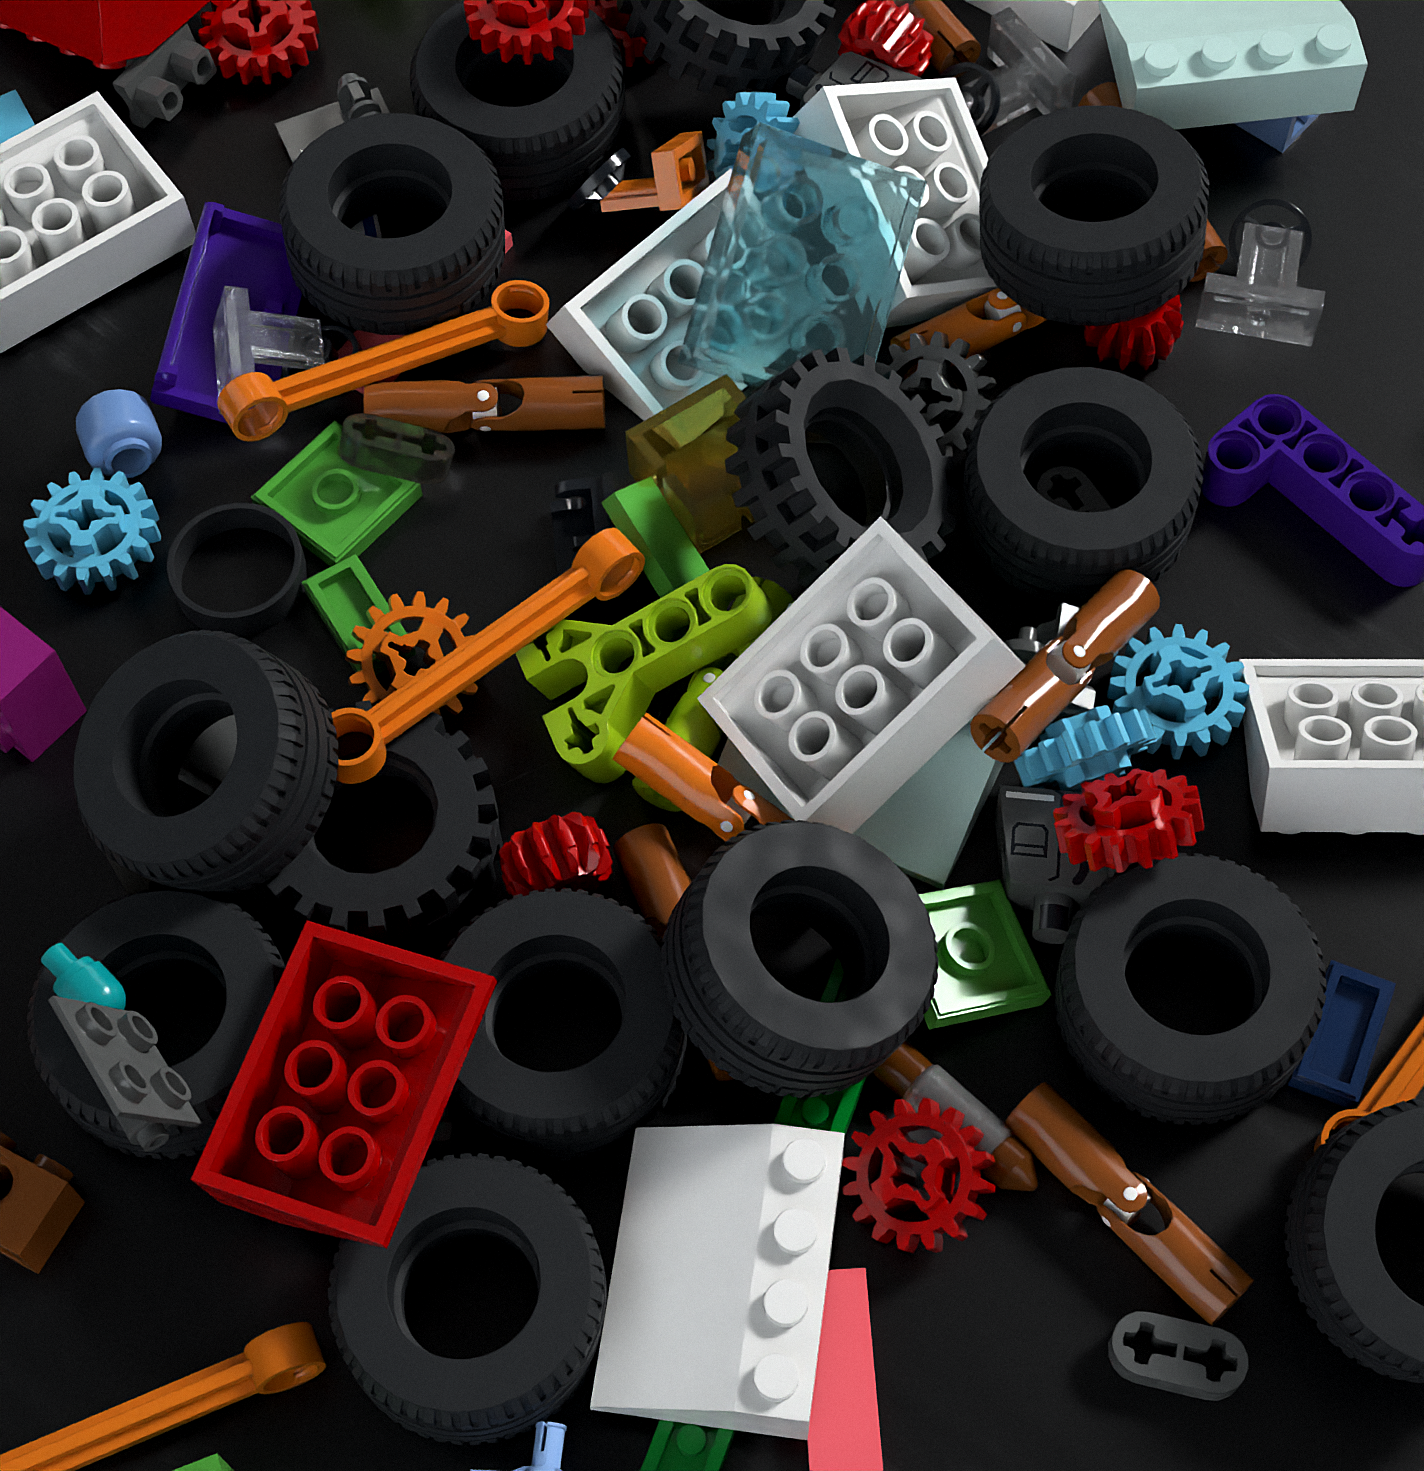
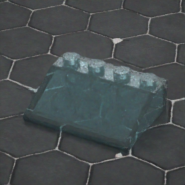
M761 122L742 135L677 363L754 387L761 386L798 359L800 360L811 351L821 349L823 354L826 355L836 347L847 348L850 362L863 354H867L875 358L876 363L927 181Z

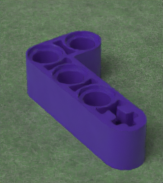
M1280 394L1265 395L1253 402L1215 433L1209 441L1203 462L1201 493L1210 502L1224 507L1237 506L1245 502L1269 482L1384 580L1401 587L1416 586L1424 581V506L1295 400ZM1225 466L1234 467L1235 469H1230ZM1358 507L1365 508V509H1367L1368 511L1361 510V509H1359Z

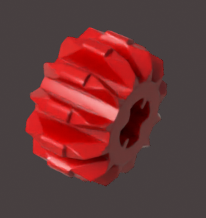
M866 0L843 23L842 30L838 34L841 46L837 53L841 56L842 53L853 52L921 77L929 67V61L933 56L930 46L934 37L922 29L925 18L914 17L909 13L908 3L898 7L893 0Z
M1176 295L1153 312L1130 321L1103 326L1084 325L1086 346L1098 347L1099 362L1110 358L1118 359L1121 371L1130 362L1138 363L1147 371L1154 358L1166 361L1168 355L1173 350L1177 338L1181 337L1184 321L1182 320L1183 315L1180 314L1182 307L1180 295Z
M571 812L563 817L553 814L548 820L540 823L533 822L532 826L528 829L515 832L511 837V841L502 846L498 851L503 873L501 877L508 894L512 896L518 894L527 896L530 891L538 890V892H545V889H555L556 892H560L562 888H571L575 892L578 889L593 892L598 889L601 882L606 881L613 873L611 867L613 861L608 850L611 847L603 829H599L594 817L582 815L581 812Z

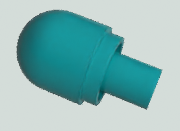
M62 942L50 947L42 956L41 962L57 978L53 985V991L57 996L83 1002H93L98 1005L121 1010L125 1009L126 995L124 988L100 961H94L90 956L78 960Z

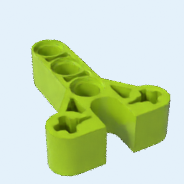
M724 564L711 569L613 625L563 619L515 654L526 680L550 700L587 682L584 690L577 697L542 717L555 748L562 759L587 779L595 783L606 784L617 780L625 773L626 769L612 759L646 713L655 693L758 637L770 624L773 607L769 597L744 568L736 564ZM745 594L743 602L737 608L727 611L728 605L734 598ZM689 625L685 636L680 640L672 642L675 633L680 628ZM634 656L630 666L624 671L617 673L621 663L628 657Z

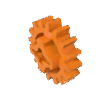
M421 591L416 592L411 606L405 607L398 594L391 595L389 597L390 612L384 614L380 609L372 605L366 612L369 621L373 625L372 628L368 629L355 625L351 633L357 641L362 643V648L348 650L345 654L346 661L360 664V671L349 677V686H366L369 692L366 693L362 701L370 700L371 705L377 701H382L426 670L420 668L414 676L407 674L403 671L406 666V660L398 655V651L409 653L415 646L421 647L425 651L422 661L432 666L444 657L438 641L442 632L450 640L453 649H456L474 636L464 637L461 629L469 619L467 614L463 613L451 620L445 615L448 609V599L443 597L432 609L426 607L424 592ZM401 621H421L415 632L403 636L384 631L391 625ZM373 654L376 655L375 658L386 663L391 678L387 691L382 687L375 675L372 663ZM473 683L460 693L474 695L478 686ZM454 696L433 712L441 716L439 709L444 706L449 712L457 715L463 710V707L457 696Z

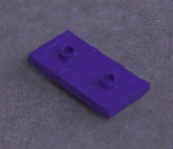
M205 202L156 371L150 401L157 405L227 423L218 409L217 400L222 389L230 381L250 372L267 374L273 382L281 378L283 359L289 347L302 292L296 286L291 274L281 224L224 208L225 205Z

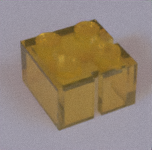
M727 373L625 432L629 473L637 482L650 476L652 477L699 554L741 530V517L743 515L751 523L755 521L748 506L736 508L731 495L742 488L739 476L726 473L725 459L738 451V447L725 440L727 429L741 420L734 411L739 403L747 399Z

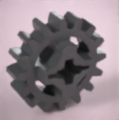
M937 331L934 332L930 345H928L924 336L918 333L910 334V349L908 351L896 344L890 345L888 348L894 361L890 365L875 362V371L883 376L890 370H893L903 377L911 367L918 363L917 371L901 382L899 389L909 399L912 394L923 395V393H932L934 390L941 392L943 396L952 398L951 402L940 401L939 404L925 405L920 413L929 427L939 424L943 434L945 425L957 415L963 414L956 426L936 442L942 456H953L952 446L954 445L967 452L970 441L969 435L973 431L976 422L980 420L982 412L992 402L985 399L984 392L997 385L996 379L979 375V372L988 362L986 358L976 354L966 359L970 343L958 338L949 348L948 335ZM951 363L963 375L967 391L960 390L952 379L954 368L950 367Z

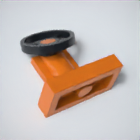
M702 131L680 133L651 152L654 177L623 180L626 163L630 160L631 155L624 148H621L585 181L568 200L567 205L574 212L578 211L586 203L601 204L602 212L659 207L660 211L682 209L710 186Z

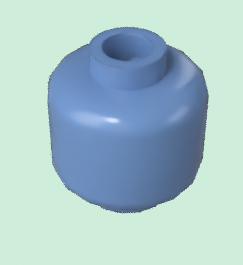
M114 389L96 394L81 406L76 416V432L85 458L93 469L101 468L105 476L112 477L118 471L124 472L126 478L138 476L156 461L161 452L162 436L152 409L146 399L134 391Z

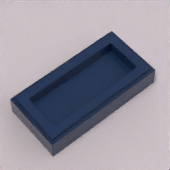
M1331 960L1324 975L1327 989L1324 993L1326 1000L1322 1008L1321 1021L1307 1051L1291 1075L1288 1086L1346 1108L1354 1109L1359 1102L1396 983Z

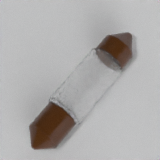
M905 1040L884 1063L872 1072L896 1096L911 1103L916 1113L923 1097L939 1103L940 1116L950 1106L965 1114L960 1130L973 1125L984 1133L985 1136L974 1147V1150L986 1151L994 1156L995 1163L980 1171L1000 1189L1034 1191L1038 1187L1032 1152L1013 1136L1012 1130L940 1065H933L908 1041ZM930 1130L939 1139L944 1136L937 1131Z

